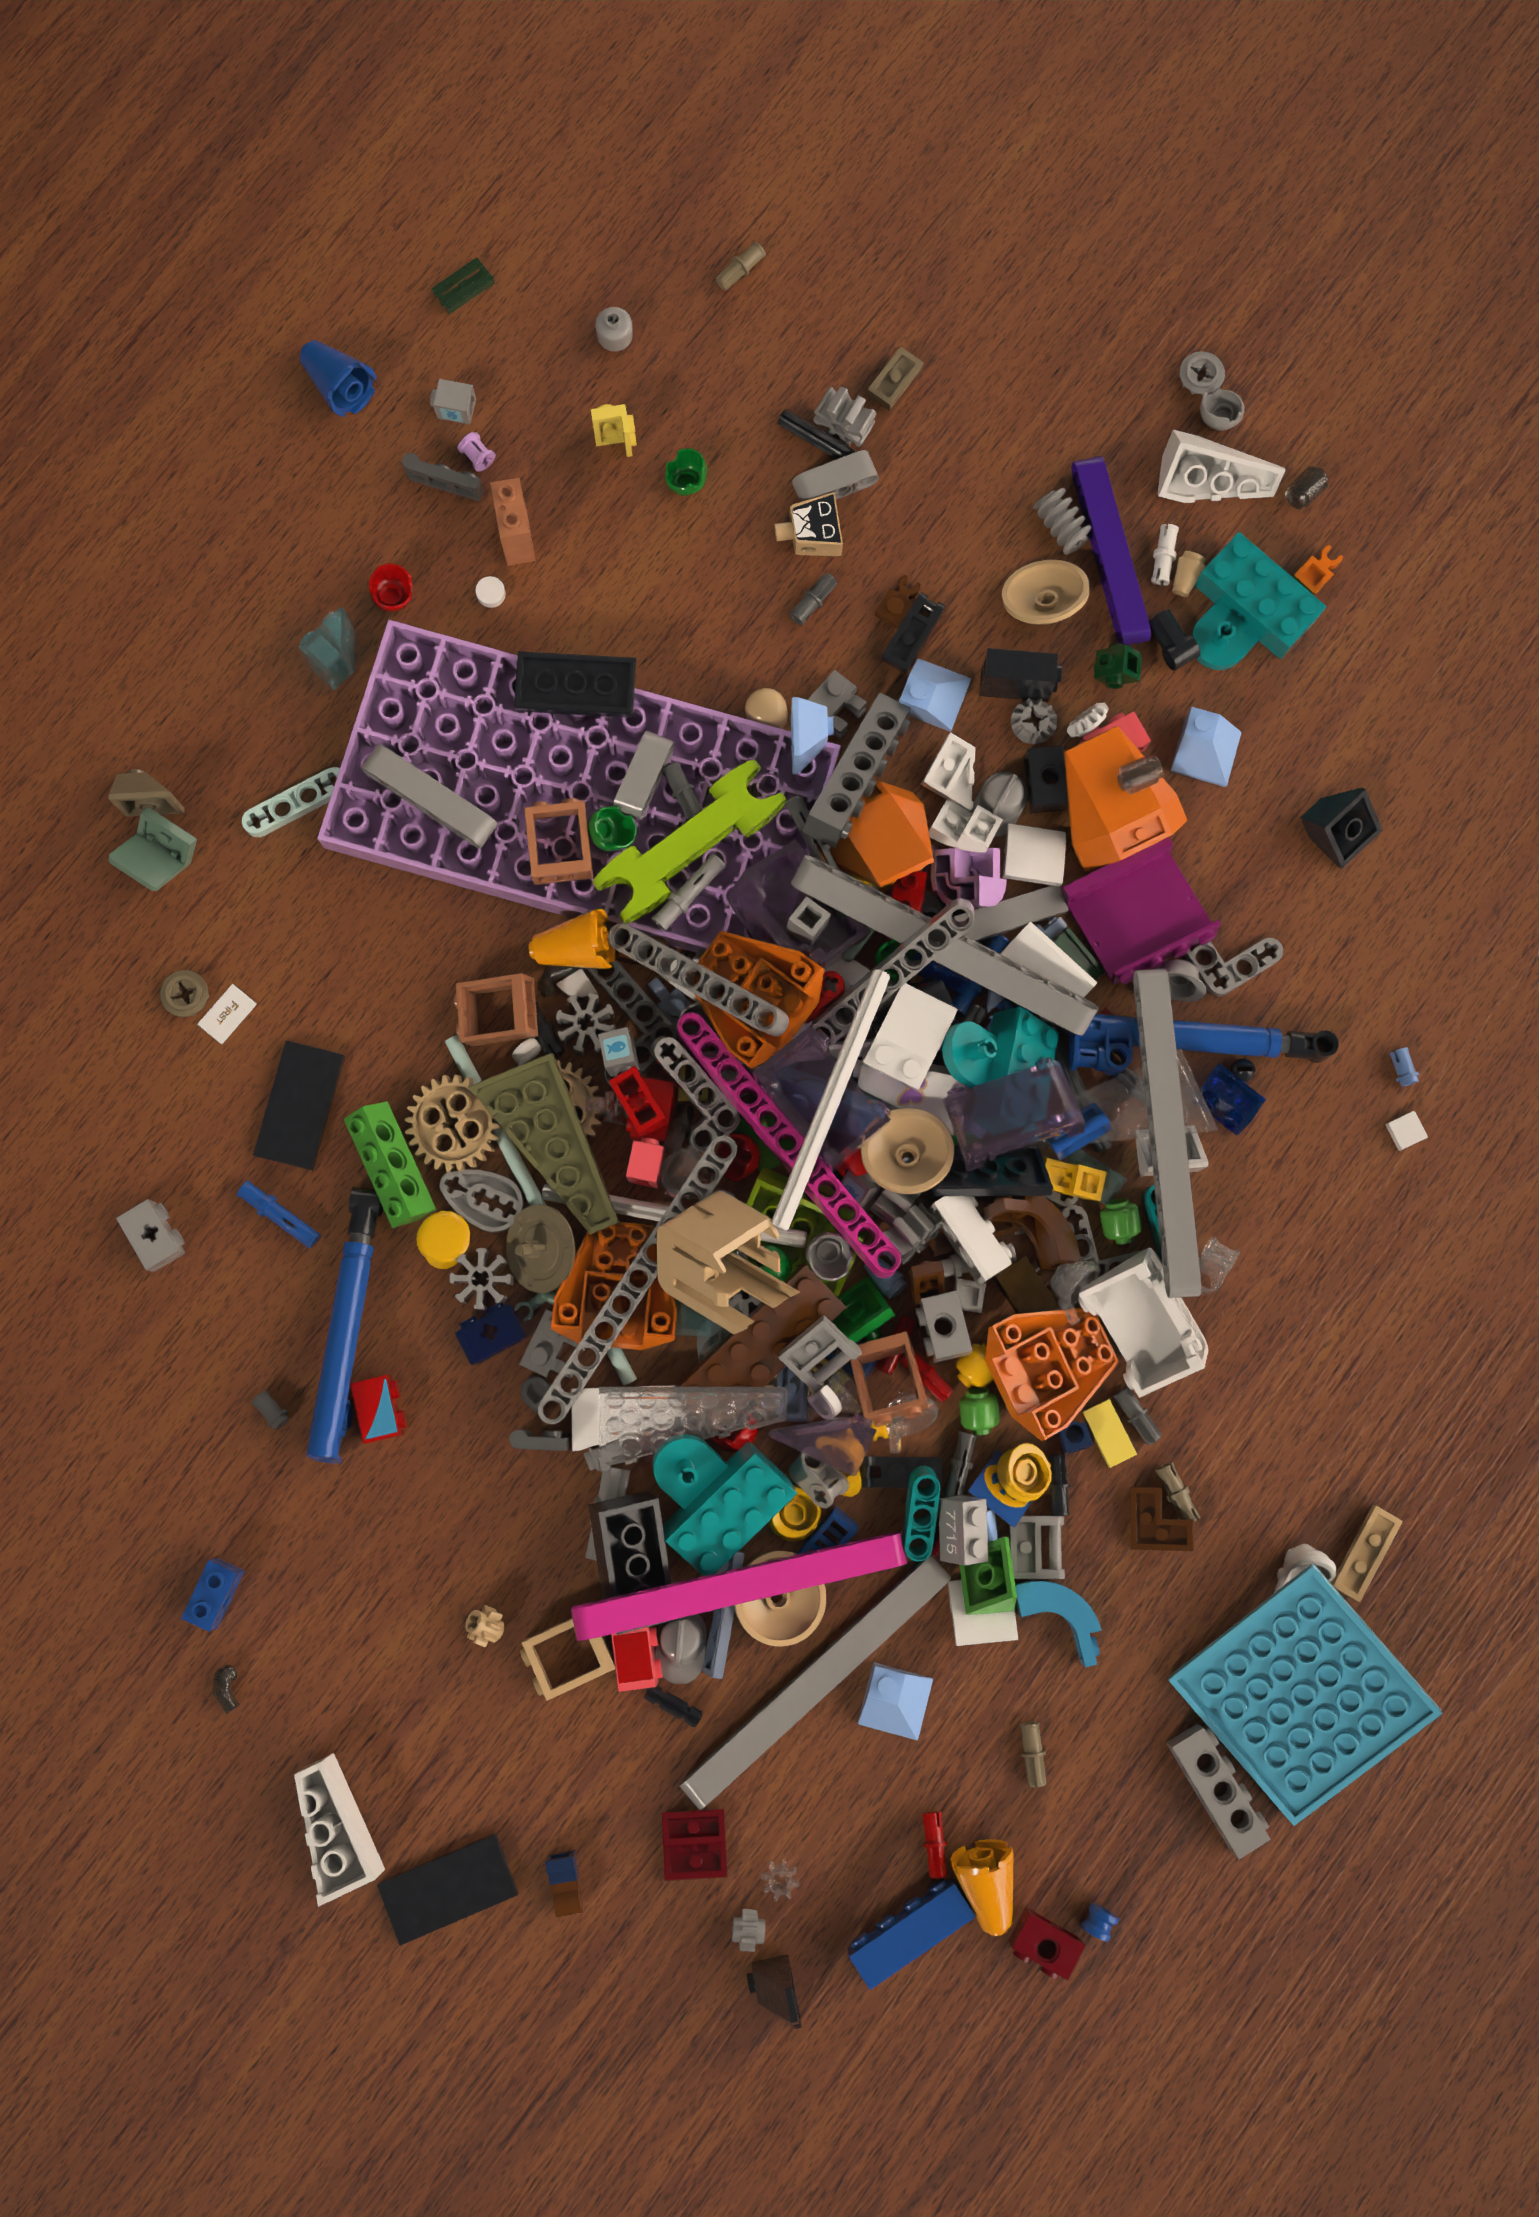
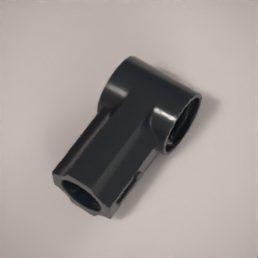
M1169 609L1159 612L1149 620L1150 630L1161 646L1163 659L1171 670L1175 671L1200 656V648L1196 640L1190 634L1184 633Z

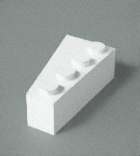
M334 1753L305 1766L294 1774L301 1815L305 1819L306 1843L310 1847L312 1858V1876L316 1880L318 1891L316 1895L318 1907L374 1881L385 1870Z

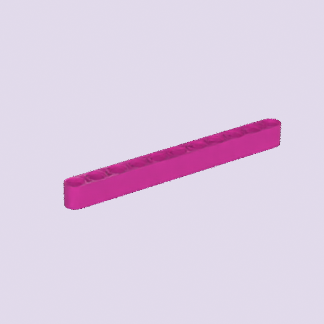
M693 1012L682 1015L677 1025V1036L680 1043L791 1174L805 1139L737 1058L728 1051L725 1044L699 1014ZM687 1025H695L699 1031L694 1035H689L683 1031V1028ZM707 1047H712L717 1050L718 1054L713 1058H708L703 1055L702 1051ZM725 1070H732L736 1073L737 1078L728 1081L722 1078L721 1073ZM744 1093H751L757 1100L752 1104H747L741 1100L740 1096ZM763 1116H771L776 1124L772 1127H765L760 1123L759 1119ZM780 1140H792L795 1144L794 1149H782L779 1145ZM818 1156L814 1165L815 1170L811 1173L804 1191L873 1274L880 1278L891 1277L897 1271L901 1262L898 1250ZM822 1185H828L833 1189L834 1195L823 1197L820 1195L818 1188ZM847 1208L852 1211L854 1218L850 1221H844L838 1216V1210ZM858 1233H870L873 1237V1243L870 1245L862 1244L858 1240ZM881 1255L889 1256L893 1261V1267L889 1269L882 1268L877 1258Z
M894 1532L594 1601L571 1608L577 1641L593 1639L902 1566L907 1564L901 1532Z

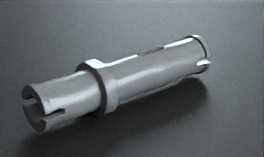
M712 853L677 893H672L668 897L669 901L651 918L652 921L665 932L681 913L685 914L689 910L688 906L725 868L724 862Z

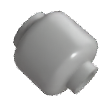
M619 307L605 308L599 313L595 324L598 342L609 351L617 352L624 350L629 346L633 338V326L630 315Z

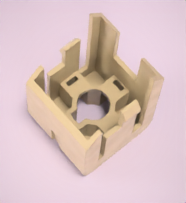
M715 1191L657 1228L658 1282L662 1289L670 1296L734 1335L746 1330L747 1326L755 1322L728 1305V1299L741 1290L772 1308L800 1293L795 1288L731 1252L734 1249H738L777 1273L780 1272V1256L778 1252H771L761 1246L762 1231L775 1239L779 1238V1233L770 1218L723 1191Z

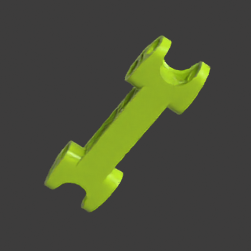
M750 760L736 767L715 782L709 789L715 801L642 855L635 846H631L613 858L597 874L592 884L598 891L615 884H624L632 889L633 897L619 914V918L624 924L638 920L666 901L672 892L665 883L737 828L746 838L750 837L767 825L782 810L785 802L788 801L782 792L766 799H758L749 794L747 787L761 770V766L756 760Z

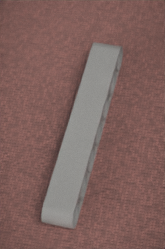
M962 898L955 899L821 1012L812 1021L808 1034L810 1043L815 1048L827 1049L849 1031L862 999L860 991L867 987L872 972L875 969L882 971L894 969L899 974L897 979L889 980L880 1001L881 1004L967 932L974 922L975 912L972 903ZM962 909L969 914V917L965 921H956L952 913ZM934 929H939L945 933L946 937L941 941H934L930 938L929 933ZM910 949H916L921 952L922 957L919 960L913 961L907 958L906 952ZM849 1008L853 1012V1016L843 1018L838 1014V1009ZM826 1027L831 1034L827 1037H821L816 1033L815 1029Z
M624 923L614 925L609 931L608 941L614 949L750 1026L772 1036H779L787 1030L789 1018L783 1010L658 940ZM629 934V941L624 945L625 937ZM653 947L652 955L647 958L648 950ZM677 960L676 968L671 971V964ZM700 973V981L694 985V979ZM724 986V995L718 998V992ZM749 1000V1008L742 1012L744 1002ZM773 1013L774 1021L767 1027V1018Z

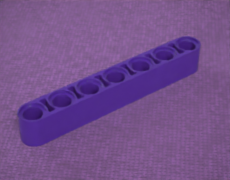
M1102 456L1074 461L1071 466L1072 477L1081 511L1085 517V525L1092 527L1088 532L1118 644L1129 646L1150 641V624L1104 459Z

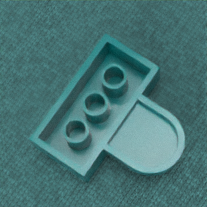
M1238 532L1205 567L1195 584L1196 588L1215 603L1197 622L1191 633L1201 653L1196 659L1207 668L1226 670L1237 665L1258 642H1261L1281 660L1318 620L1327 606L1244 535Z
M1023 1007L995 1012L990 1032L970 1021L952 1025L948 1029L942 1045L943 1059L949 1073L958 1082L977 1093L972 1121L1011 1146L1036 1142L1040 1139L1059 1037L1058 1031Z
M681 1434L664 1441L658 1447L653 1458V1473L658 1485L681 1506L663 1524L665 1542L703 1576L717 1573L797 1494L791 1480L750 1441L726 1462L701 1438L694 1435Z

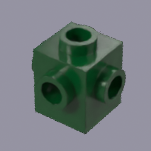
M1111 644L1106 649L1097 650L1094 678L1111 689H1119L1124 684L1139 682L1142 653L1126 644Z

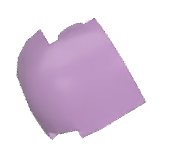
M958 848L932 850L934 862L931 863L932 889L938 893L941 901L946 906L955 899L960 898L971 902L974 908L995 906L1002 900L1006 891L1007 879L1000 878L999 848H988L986 852H972Z

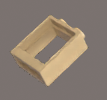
M569 1618L525 1639L522 1642L524 1648L520 1649V1654L527 1667L531 1665L536 1677L532 1681L538 1695L544 1694L546 1701L616 1669L615 1659L605 1636L589 1639L600 1666L554 1688L550 1684L534 1645L573 1628V1618Z

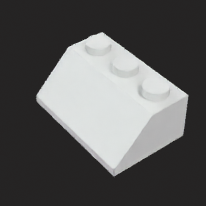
M1029 922L1000 953L1082 997H1085L1097 984L1088 973L1032 922ZM1040 1016L1044 1021L1049 1022L1051 1025H1053V1026L1057 1025V1024H1055V1023H1053V1022H1051V1021H1049V1020L1043 1018L1042 1016Z
M944 1196L932 1204L929 1212L942 1225V1232L979 1286L1010 1266L1012 1262L1009 1258L1012 1257V1254L1003 1241L998 1243L992 1234L995 1232V1228L990 1220H985V1216L982 1218L977 1211L978 1203L974 1196Z

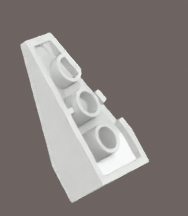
M1173 430L1162 456L1158 496L1183 503H1192L1195 500L1202 499L1220 501L1221 498L1239 497L1240 499L1274 497L1285 473V468L1200 436Z

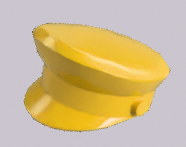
M440 1211L431 1214L423 1221L417 1232V1246L421 1254L433 1267L438 1269L451 1268L458 1263L456 1261L457 1258L464 1254L470 1245L469 1226L462 1216L452 1211Z
M1023 1443L1002 1454L997 1464V1476L1001 1486L1008 1495L1023 1502L1034 1501L1045 1493L1051 1482V1464L1037 1446Z
M793 1485L797 1494L768 1524L773 1532L783 1540L801 1541L808 1538L816 1530L821 1520L822 1510L814 1504L800 1486Z

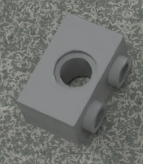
M953 1291L921 1299L919 1303L920 1308H916V1315L919 1326L925 1325L927 1338H923L927 1356H933L934 1363L970 1355L973 1350L958 1292ZM939 1320L947 1321L950 1324L951 1332L947 1335L937 1333L934 1328L935 1322Z

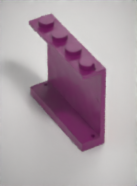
M1169 837L1121 861L1108 864L1063 887L1062 894L1069 912L1112 985L1119 982L1127 984L1133 981L1135 971L1157 969L1164 964L1165 959L1171 956L1179 958L1189 952L1191 946L1199 942L1201 945L1211 942L1216 937L1221 925L1219 920L1211 922L1172 858L1173 843Z

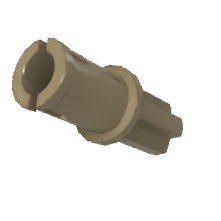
M754 241L739 257L734 256L732 263L716 277L718 286L726 291L742 276L747 277L749 270L766 256L763 247Z
M1021 1723L1019 1725L1024 1750L1021 1753V1757L1025 1758L1028 1785L1033 1788L1046 1785L1043 1755H1046V1751L1042 1750L1040 1723Z

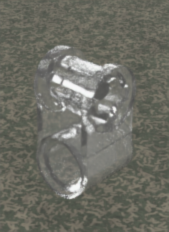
M1215 1236L1209 1239L1199 1259L1200 1274L1205 1273L1211 1278L1210 1288L1201 1285V1295L1210 1294L1221 1287L1225 1277L1234 1266L1240 1254L1239 1250H1231L1218 1242V1238Z

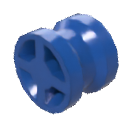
M1091 1903L1088 1908L1090 1914L1087 1919L1082 1921L1080 1927L1104 1942H1109L1112 1926L1117 1925L1120 1918L1100 1905Z

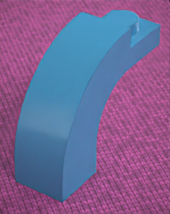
M1041 1579L1015 1582L1017 1595L1015 1605L1018 1615L1024 1617L1040 1612L1060 1614L1072 1629L1080 1664L1084 1667L1097 1665L1095 1656L1100 1655L1096 1638L1090 1637V1633L1102 1630L1095 1613L1088 1603L1071 1589L1056 1582Z

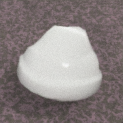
M1301 1544L1296 1548L1288 1549L1283 1567L1277 1572L1278 1583L1274 1593L1312 1563L1331 1582L1336 1577V1565L1325 1553L1316 1550L1308 1544Z

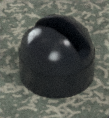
M1241 1058L1231 1065L1230 1075L1236 1082L1246 1083L1254 1077L1256 1069L1252 1061ZM1237 1067H1249L1250 1071L1237 1072Z

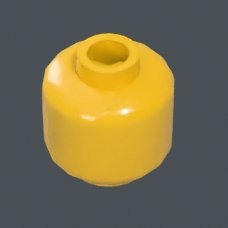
M972 1344L973 1351L971 1354L959 1357L956 1361L960 1372L957 1377L968 1388L974 1385L981 1389L987 1387L994 1379L985 1362L987 1344Z

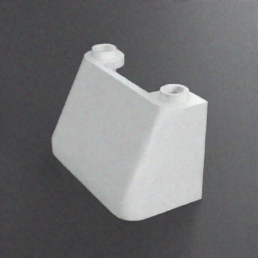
M1152 1248L1139 1252L1080 1289L1078 1300L1082 1309L1094 1316L1099 1314L1127 1362L1126 1373L1123 1374L1124 1380L1130 1390H1135L1139 1398L1204 1369L1208 1355L1207 1342L1181 1297H1167L1163 1265Z

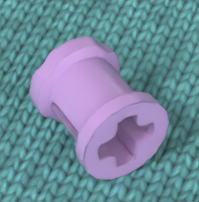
M471 432L462 439L457 448L460 453L466 454L472 461L475 471L480 472L493 463L496 455L492 450H488L484 446L477 432Z

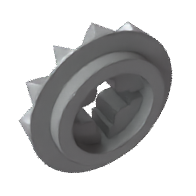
M1200 351L1192 353L1184 359L1180 367L1179 378L1182 380L1183 388H1188L1192 395L1197 393L1203 396L1205 392L1208 394L1212 393L1222 385L1225 378V369L1218 357L1209 352ZM1205 366L1207 367L1205 370L1206 377L1199 382L1197 381V373L1203 370Z
M1028 698L1026 701L1019 703L1014 709L1011 716V727L1014 734L1021 741L1028 744H1040L1050 739L1057 728V715L1052 709V705H1048L1042 699L1031 700ZM1032 711L1036 718L1043 719L1039 722L1037 730L1033 723L1026 722L1030 719Z

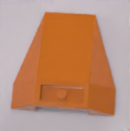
M1118 726L1064 751L1072 846L1084 872L1121 861L1173 835L1188 821L1175 791Z
M878 780L869 798L863 797L862 801L865 802V805L859 817L851 818L850 822L853 823V826L847 838H840L836 847L831 846L832 850L830 851L839 869L879 888L892 884L897 879L912 872L919 871L924 866L934 862L924 804L913 792Z
M720 931L697 962L780 1008L787 1014L789 1018L787 1030L779 1036H772L750 1026L694 994L728 1051L751 1069L784 1052L819 1003L824 968L800 951ZM700 973L696 975L694 985L700 981ZM724 986L719 990L718 998L724 995ZM749 1000L744 1002L742 1012L749 1008ZM773 1013L767 1018V1027L774 1021Z
M620 1222L592 1234H589L587 1231L575 1255L572 1270L568 1278L562 1281L555 1295L551 1330L578 1344L580 1343L653 1232L654 1225ZM657 1245L650 1246L646 1251L647 1257L654 1262H657ZM634 1271L630 1275L629 1281L634 1287L641 1288L647 1283V1276L642 1271ZM658 1275L611 1348L644 1350L674 1341L677 1309L674 1298L667 1294L660 1286ZM619 1296L614 1299L612 1307L615 1312L624 1314L630 1309V1301L624 1296ZM607 1322L599 1323L596 1326L595 1334L599 1339L607 1340L613 1335V1327Z
M1082 1308L1014 1314L990 1326L988 1329L985 1362L1010 1416L1041 1441L1067 1428L1119 1363L1098 1316H1094L1090 1312L1086 1313Z

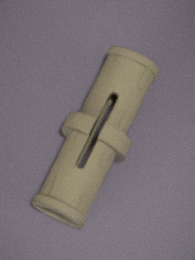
M1168 1462L1156 1468L1155 1472L1167 1493L1165 1497L1168 1502L1172 1503L1179 1519H1194V1522L1200 1519V1515L1188 1494L1190 1490L1187 1485L1184 1486L1174 1463Z

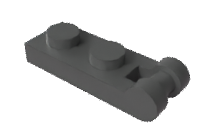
M407 453L403 456L402 463L409 480L476 501L481 500L483 494L481 480L473 473L467 471L459 473L452 471L441 463L433 465L420 461L419 457L414 453Z

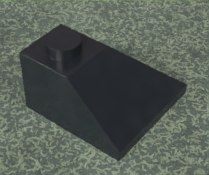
M1362 787L1320 798L1300 817L1309 838L1341 869L1383 831L1368 793Z

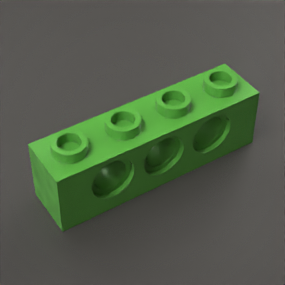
M388 1101L362 1106L344 1118L392 1228L417 1222L435 1211L434 1203Z

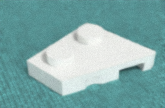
M949 733L921 785L942 798L949 799L964 809L971 811L973 808L972 785L974 784L975 774L973 771L975 747L956 735Z

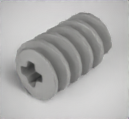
M1062 488L1043 496L1035 503L1033 509L1038 510L1037 515L1040 519H1045L1044 525L1046 528H1051L1050 534L1053 537H1058L1057 544L1064 546L1063 553L1068 555L1080 549L1088 541L1087 534L1092 527L1088 525L1081 528L1080 525L1084 522L1085 517L1074 518L1079 509L1077 506L1071 509L1067 508L1073 500L1071 497L1064 500L1061 499L1066 492Z

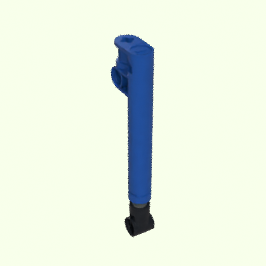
M1095 1014L1083 1036L1069 1031V1071H1075L1077 1067L1094 1068V1071L1104 1072L1111 1076L1120 1074L1132 1061L1133 1047H1140L1137 1017ZM1173 1020L1176 1050L1258 1057L1264 1055V1057L1277 1058L1280 1053H1284L1285 1057L1302 1058L1314 1063H1321L1334 1055L1339 1048L1337 1036L1327 1030L1318 1033L1288 1031L1286 1034H1282L1278 1028L1265 1029L1264 1027ZM1317 1041L1325 1045V1053L1317 1048ZM1110 1054H1117L1121 1059V1065L1113 1064L1110 1060Z
M352 1187L350 1193L349 1213L352 1214L347 1234L351 1235L350 1242H344L343 1258H341L306 1452L307 1457L318 1462L342 1464L343 1459L339 1456L341 1439L345 1438L346 1431H349L352 1422L353 1404L348 1400V1393L371 1268L370 1260H372L374 1247L369 1245L370 1239L375 1236L377 1217H381L383 1212V1206L375 1189Z

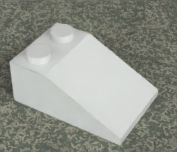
M905 983L899 989L862 1065L918 1091L958 1009Z

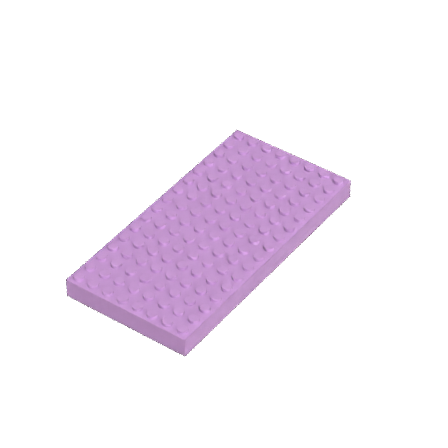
M388 620L317 839L325 849L570 918H575L591 910L601 908L606 912L610 920L605 922L606 928L611 929L614 925L623 923L619 918V914L631 901L633 891L624 884H615L598 891L592 883L597 874L613 858L627 848L620 851H603L593 843L590 837L593 879L534 885L531 876L524 807H531V804L535 802H548L549 805L560 804L564 799L576 798L579 801H585L589 826L591 815L597 809L613 806L616 794L644 733L649 731L675 742L667 766L677 762L680 763L688 783L694 786L693 792L702 810L715 801V798L709 792V789L715 782L736 767L750 760H756L761 766V770L747 787L749 794L758 799H766L782 792L787 800L802 795L803 801L810 812L836 768L841 745L827 742V745L799 774H792L791 731L636 688L633 718L518 712L514 710L518 655ZM377 744L385 746L492 817L498 823V826L483 847L479 849L365 774L361 770V766ZM664 774L644 817L641 820L633 817L637 833L635 841L629 847L635 846L642 855L688 821L678 800L673 799L672 794L674 792ZM784 806L767 825L750 837L746 838L737 828L665 883L670 891L676 894L712 853L718 856L726 865L688 906L689 910L685 914L681 913L665 932L651 918L662 909L669 899L647 915L627 924L645 934L664 938L670 946L695 953L699 949L706 951L720 931L784 947L785 937L788 935L786 931L788 919L794 913L800 890L796 889L791 884V881L804 856H809L808 854L810 853L788 808ZM578 815L534 819L539 865L583 860Z

